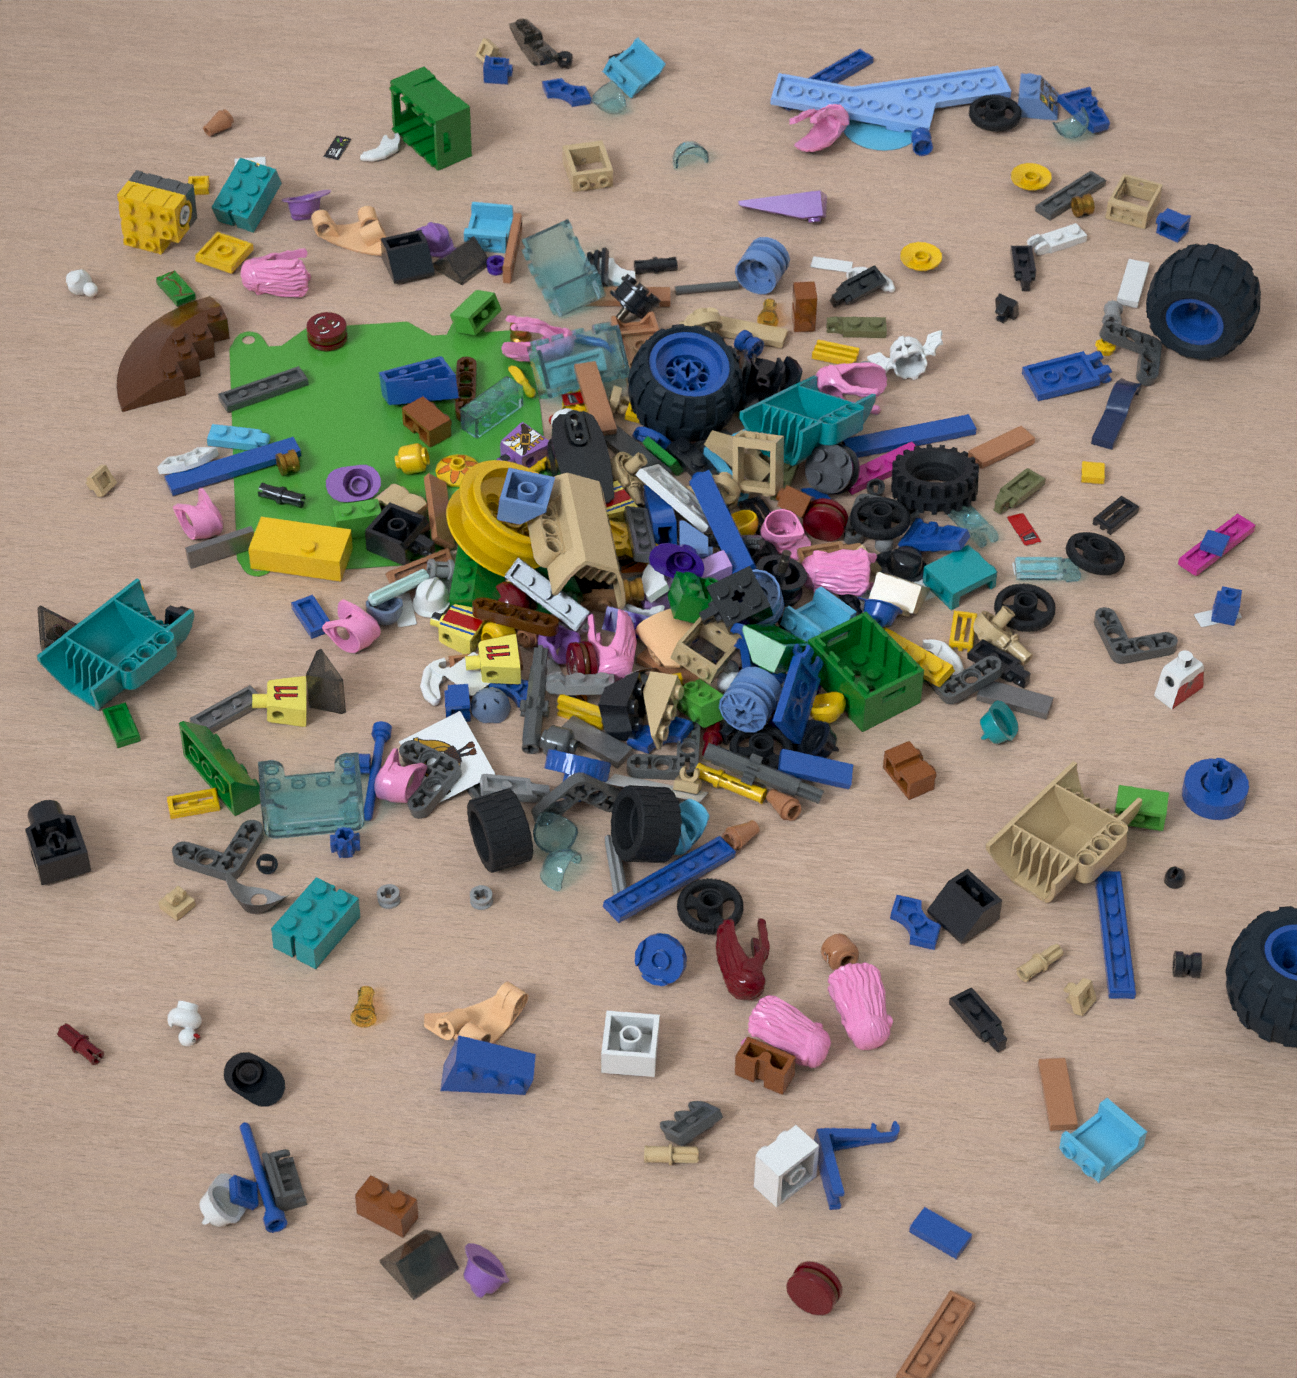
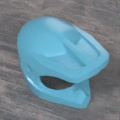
M687 799L679 804L682 818L681 835L674 855L686 853L706 829L710 818L709 813L702 804L695 800Z

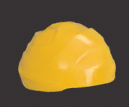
M741 510L731 514L741 535L755 534L759 521L756 513L750 510Z
M839 692L816 695L810 712L812 719L826 723L836 721L845 709L846 699L844 695Z

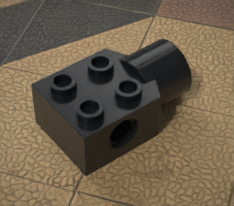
M44 800L34 804L27 814L30 826L25 829L41 886L91 872L88 851L75 815H65L61 804L54 800Z

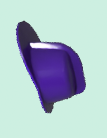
M664 543L654 547L650 552V565L660 574L673 579L676 571L682 573L691 572L698 577L703 576L704 563L696 549L690 545Z

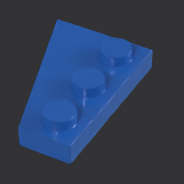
M1090 87L1058 95L1057 102L1092 134L1109 129L1110 121L1103 109L1098 107V100L1092 96V89Z
M916 518L898 543V546H912L918 551L937 552L951 550L955 552L962 550L969 540L970 534L968 529L951 525L940 527L937 522L930 521L927 524L922 519Z

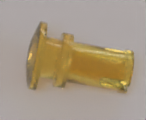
M766 299L763 302V310L757 317V323L775 327L778 325L777 303H775L774 299Z
M362 986L360 990L358 989L357 1004H355L354 1010L350 1014L351 1022L358 1027H370L377 1020L375 1007L373 1006L375 991L369 986Z

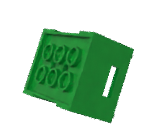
M425 66L390 80L392 131L395 134L398 133L409 147L411 146L420 157H423L437 171L472 157L470 106L459 96L454 95ZM400 100L405 104L406 110L401 111Z
M867 612L808 640L807 645H810L814 650L813 656L810 658L812 660L811 664L815 662L816 656H819L823 661V666L818 674V677L821 679L819 685L827 693L839 692L844 695L846 699L844 711L861 732L921 703L924 669ZM848 631L847 634H845V635H843V636H841V637H839V638H837V639H835V640H833V641H831V642L828 643L829 640H831V639H833V638H835V637H837V636H839V635H841V634H843V633H845V632Z

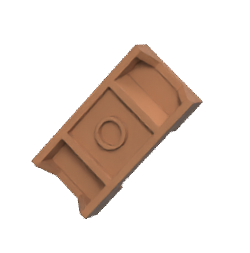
M649 312L641 321L622 323L616 316H611L610 331L614 344H617L625 369L624 377L627 387L629 386L628 376L633 358L641 345L653 333L659 330L654 312Z

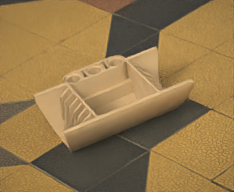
M571 473L555 476L546 513L527 521L534 559L538 565L547 568L553 595L557 596L574 574L581 579L583 577H586L588 580L594 578L600 583L602 581L609 585L613 583L618 609L623 610L626 606L625 590L601 484L599 481Z
M1073 761L986 843V850L1014 884L1043 902L1049 903L1074 878L1081 883L1093 882L1124 852L1127 845L1128 825L1142 806V799L1138 797L1119 817L1117 813L1109 814L1108 808L1100 809V803L1091 804L1090 798H1085L1079 781L1077 763Z

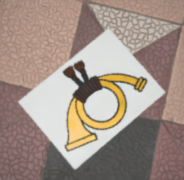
M460 711L399 741L400 745L408 740L418 741L458 761L462 771L461 776L440 802L480 783L481 774L496 775ZM429 758L424 764L431 765L436 761V758ZM425 773L422 783L429 776ZM432 785L429 791L435 792L440 789L441 785Z

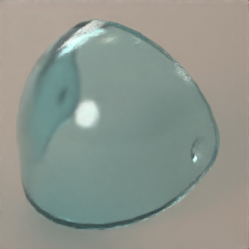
M613 81L598 89L592 97V103L603 112L609 114L620 113L627 107L621 90Z
M1081 107V110L1072 117L1062 122H1052L1059 135L1064 138L1073 139L1085 133L1089 125V117L1085 108Z
M685 141L679 144L674 150L672 158L674 169L678 168L680 156L685 154H694L703 158L705 163L709 162L707 150L695 141Z
M541 812L533 828V837L536 845L542 851L549 854H560L569 850L578 835V828L574 823L561 815L551 812Z
M560 848L549 853L540 869L542 882L547 887L560 891L569 863L571 861L577 864L582 861L581 853L570 848Z

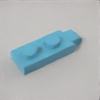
M212 424L207 437V445L251 450L269 444L271 437L259 429Z

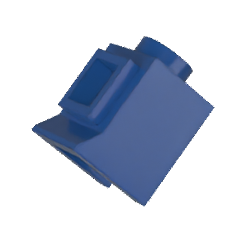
M485 55L483 65L484 83L508 84L509 77L513 75V65L509 64V59L491 58Z
M1167 208L1156 219V233L1178 243L1189 231L1191 216L1183 215Z
M1222 586L1221 591H1217L1211 622L1235 625L1240 609L1242 590Z
M468 684L448 685V690H444L446 718L460 711L465 721L471 722Z

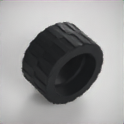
M628 785L618 793L612 809L611 836L615 852L621 860L626 862L666 863L675 854L681 835L682 818L679 801L670 788Z
M507 788L469 800L467 815L471 835L477 853L489 872L494 873L532 860L533 842L529 824L521 802L513 790Z

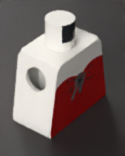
M1183 650L1179 652L1178 657L1162 669L1154 696L1170 709H1174L1203 688V663L1196 659L1189 651Z

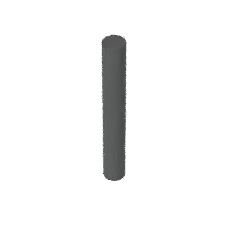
M739 281L675 286V294L739 289Z

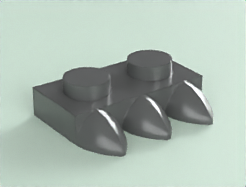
M692 1101L688 1104L690 1111H676L674 1113L676 1121H661L660 1128L667 1140L683 1146L692 1142L696 1136L705 1130L711 1129L716 1122L723 1118L721 1110L703 1101Z

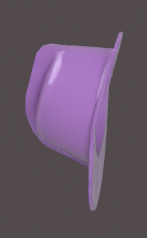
M321 190L299 197L284 198L282 201L288 203L293 220L310 219L312 214L319 210L321 197L331 193V190Z
M429 222L426 226L416 229L422 230L432 257L446 256L453 250V241L448 229L444 225Z
M368 465L340 467L334 469L326 479L328 494L339 502L367 500L378 493L381 486L379 473Z
M468 1243L465 1246L468 1262L464 1271V1279L471 1285V1289L477 1297L481 1298L486 1293L493 1294L503 1282L508 1283L510 1281L500 1260L493 1253L474 1243Z

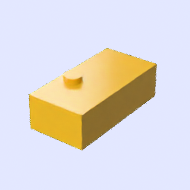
M261 517L248 548L251 569L341 582L353 550L351 529Z

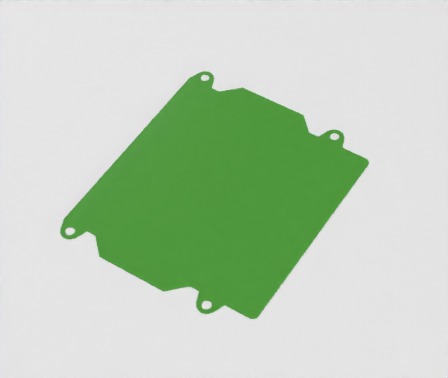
M409 322L347 325L348 338L346 343L341 348L333 351H320L313 348L308 343L306 328L282 346H268L263 337L256 332L247 331L239 334L229 349L231 389L298 366L308 378L309 385L232 411V426L259 429L263 433L270 435L269 444L294 437L301 450V457H298L300 471H289L286 475L282 476L277 464L234 477L236 531L252 526L255 533L261 517L334 527L332 506L353 503L339 502L333 499L327 492L326 479L334 469L340 467L368 465L379 473L381 478L379 491L367 500L375 499L391 484H397L405 487L410 494L421 496L427 503L424 477L428 473L437 477L435 470L441 459L449 455L461 454L474 458L478 463L497 460L501 456V440L521 422H524L544 437L534 362L516 361L502 354L501 347L503 343L511 342L510 330L485 332L482 329L475 336L458 333L453 323L447 335H431ZM246 336H252L255 338V341L252 344H245L242 339ZM442 356L456 375L457 360L466 356L472 357L476 360L477 366L475 418L466 423L458 421L455 416V399L429 401L434 403L442 413L447 414L452 422L451 436L429 447L419 439L417 432L412 433L403 425L402 407L410 403L388 405L383 398L379 372ZM516 366L524 373L525 377L529 380V384L536 391L535 397L529 398L525 395L524 390L509 372L508 367ZM465 367L464 371H469V367ZM463 380V381H461V383L467 384V383H471V381H470V380ZM470 395L461 396V398L465 399L471 397ZM463 407V412H467L468 407ZM419 443L422 447L427 448L430 464L427 465L426 470L423 472L406 475L401 469H397L395 456L398 455L400 447ZM233 449V455L248 450ZM546 469L540 471L539 474L547 475ZM261 483H266L278 488L282 486L287 487L289 491L305 494L306 499H301V501H305V504L302 508H298L285 503L280 505L275 500L259 497L258 491L262 492V490H259V486ZM446 485L448 500L460 487ZM365 537L352 539L353 550L346 569L401 566L399 563L367 551ZM435 543V553L445 549ZM249 550L237 554V560L247 574L259 577L270 572L264 570L254 571L251 569ZM416 554L409 563L426 556Z

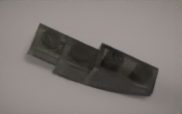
M518 19L516 22L509 24L517 44L533 66H542L559 61L558 53L543 40L542 32L528 19Z

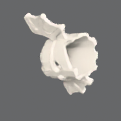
M939 330L928 334L924 346H922L917 338L900 336L890 347V358L878 352L867 356V360L882 366L886 373L894 368L898 377L918 379V376L924 373L927 367L926 356H935L937 347L943 345L941 339L943 333Z

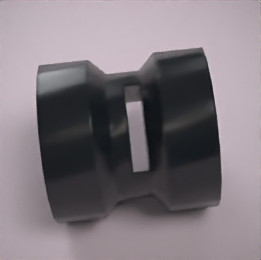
M1174 951L1172 963L1173 977H1182L1189 974L1191 978L1200 979L1202 953L1192 952L1188 955L1183 951Z

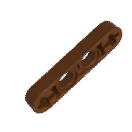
M467 356L457 360L456 381L459 398H455L456 419L465 423L472 421L476 413L477 366L476 360ZM465 367H469V371H464ZM470 380L471 383L465 384L461 383V381ZM462 395H470V396H471L470 398H466V399H465V398H461ZM463 407H468L467 412H463Z
M484 597L477 598L472 602V614L475 618L546 637L555 636L559 632V619L556 616Z

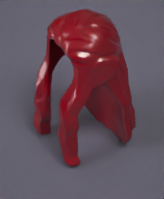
M762 918L758 919L757 925L759 939H751L753 956L751 958L745 954L737 940L732 919L723 920V923L717 929V962L728 992L739 1000H756L764 992L766 980L763 974V965L768 959L770 944L766 921Z

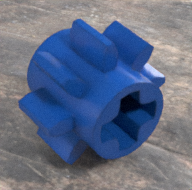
M351 827L337 828L338 830L335 832V835H330L331 853L337 852L339 858H352L355 851L361 850L360 834L354 833Z

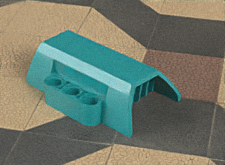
M813 375L740 411L739 418L746 431L784 436V463L795 466L805 461L816 447L822 444L835 445L862 431L863 424L869 417L876 401V395L870 394L854 403L818 391L817 376ZM760 450L763 455L770 457V451Z
M136 578L38 654L37 660L69 693L98 711L123 690H133L142 686L177 657L176 648L187 639L195 617L194 611L189 609L172 624L164 625L162 620H156V617L152 615L146 602L141 582Z

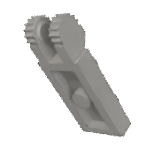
M550 672L546 678V691L550 694L602 695L604 688L614 683V674L604 672L587 675L573 673L565 676L562 672Z

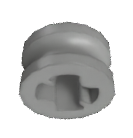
M386 884L378 889V903L382 908L393 909L400 904L401 897L397 886ZM391 894V898H386V895Z
M484 885L475 886L470 891L471 906L477 910H485L491 907L493 904L491 889Z

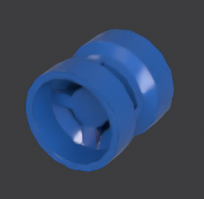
M919 127L912 131L911 141L914 153L919 156L931 153L933 143L930 131L924 127Z
M743 330L736 336L734 348L740 352L743 349H747V356L752 358L753 354H756L758 357L763 351L764 341L758 337H753V334L748 330Z

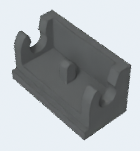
M288 1149L262 1153L264 1170L276 1207L280 1208L283 1212L307 1205L293 1157H288L290 1156Z

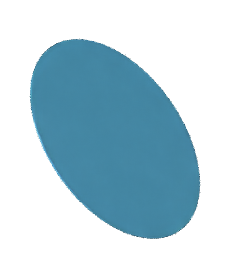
M849 119V125L844 130L845 135L851 141L873 150H895L912 143V131L905 130L903 133L887 130L883 125Z

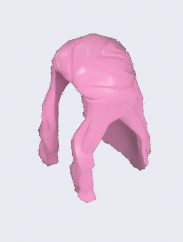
M830 104L820 110L809 109L789 119L790 124H796L810 117V123H814L810 132L794 144L798 150L800 149V151L805 152L819 151L829 147L849 125V114L840 104Z
M305 248L294 251L287 250L282 253H270L244 261L240 273L244 287L254 291L256 295L267 293L280 297L299 298L304 296L309 289L308 282L311 279V275L305 268L303 261L298 258H306L307 250Z
M508 315L505 319L507 322L514 323L510 328L513 331H528L544 335L542 338L530 342H504L501 350L505 357L525 362L554 361L568 357L573 350L574 336L568 328L550 326L540 319Z
M875 363L829 365L820 368L816 373L818 391L844 399L842 397L843 394H854L859 397L875 394L878 397L887 386L885 369ZM874 405L870 413L878 415L881 409L879 406Z
M863 548L858 550L842 549L831 553L818 550L813 551V554L806 557L801 563L807 573L804 586L807 589L813 590V593L822 586L827 591L839 595L862 596L867 590H872L874 583L869 582L870 565L876 562L877 555L875 553H868Z
M618 609L616 633L612 643L607 647L602 646L601 633H596L594 614L588 615V640L593 644L596 652L598 673L614 674V682L626 677L625 675L632 672L637 645L636 633L631 617L624 610Z
M849 963L845 966H840L829 975L828 983L830 986H828V992L835 1003L836 1010L841 1015V1024L845 1027L848 1037L858 1049L864 1051L876 1049L888 1040L893 1023L892 1017L886 1012L885 989L881 981V973L874 965L868 963Z
M768 995L759 999V1003L753 1008L749 1016L748 1032L751 1036L758 1037L768 1044L795 1056V1064L810 1068L819 1067L826 1059L831 1045L830 1037L823 1030V1025L812 1022L796 1007L779 999L777 996ZM746 1038L741 1041V1046L746 1040Z

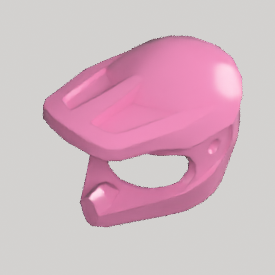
M203 488L198 490L197 506L178 503L173 506L174 513L183 531L190 539H206L219 535L222 532V514L212 503ZM186 513L191 519L193 526L188 522Z
M778 509L767 515L761 526L762 538L772 543L779 555H782L783 550H790L792 553L791 558L798 561L797 549L811 546V541L805 536L799 519L789 510Z
M344 599L338 603L339 620L325 622L322 626L323 631L339 648L349 653H355L370 646L381 633L380 626L374 617L357 605ZM337 627L346 628L350 635L348 640H343L338 635Z
M393 748L384 766L375 778L374 790L377 798L392 803H408L409 798L421 785L427 765L417 763L401 767L398 748ZM414 773L413 782L411 786L407 788L408 782Z

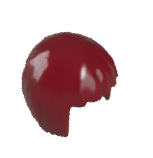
M502 582L496 586L501 595L498 601L527 609L531 608L530 596L512 582Z

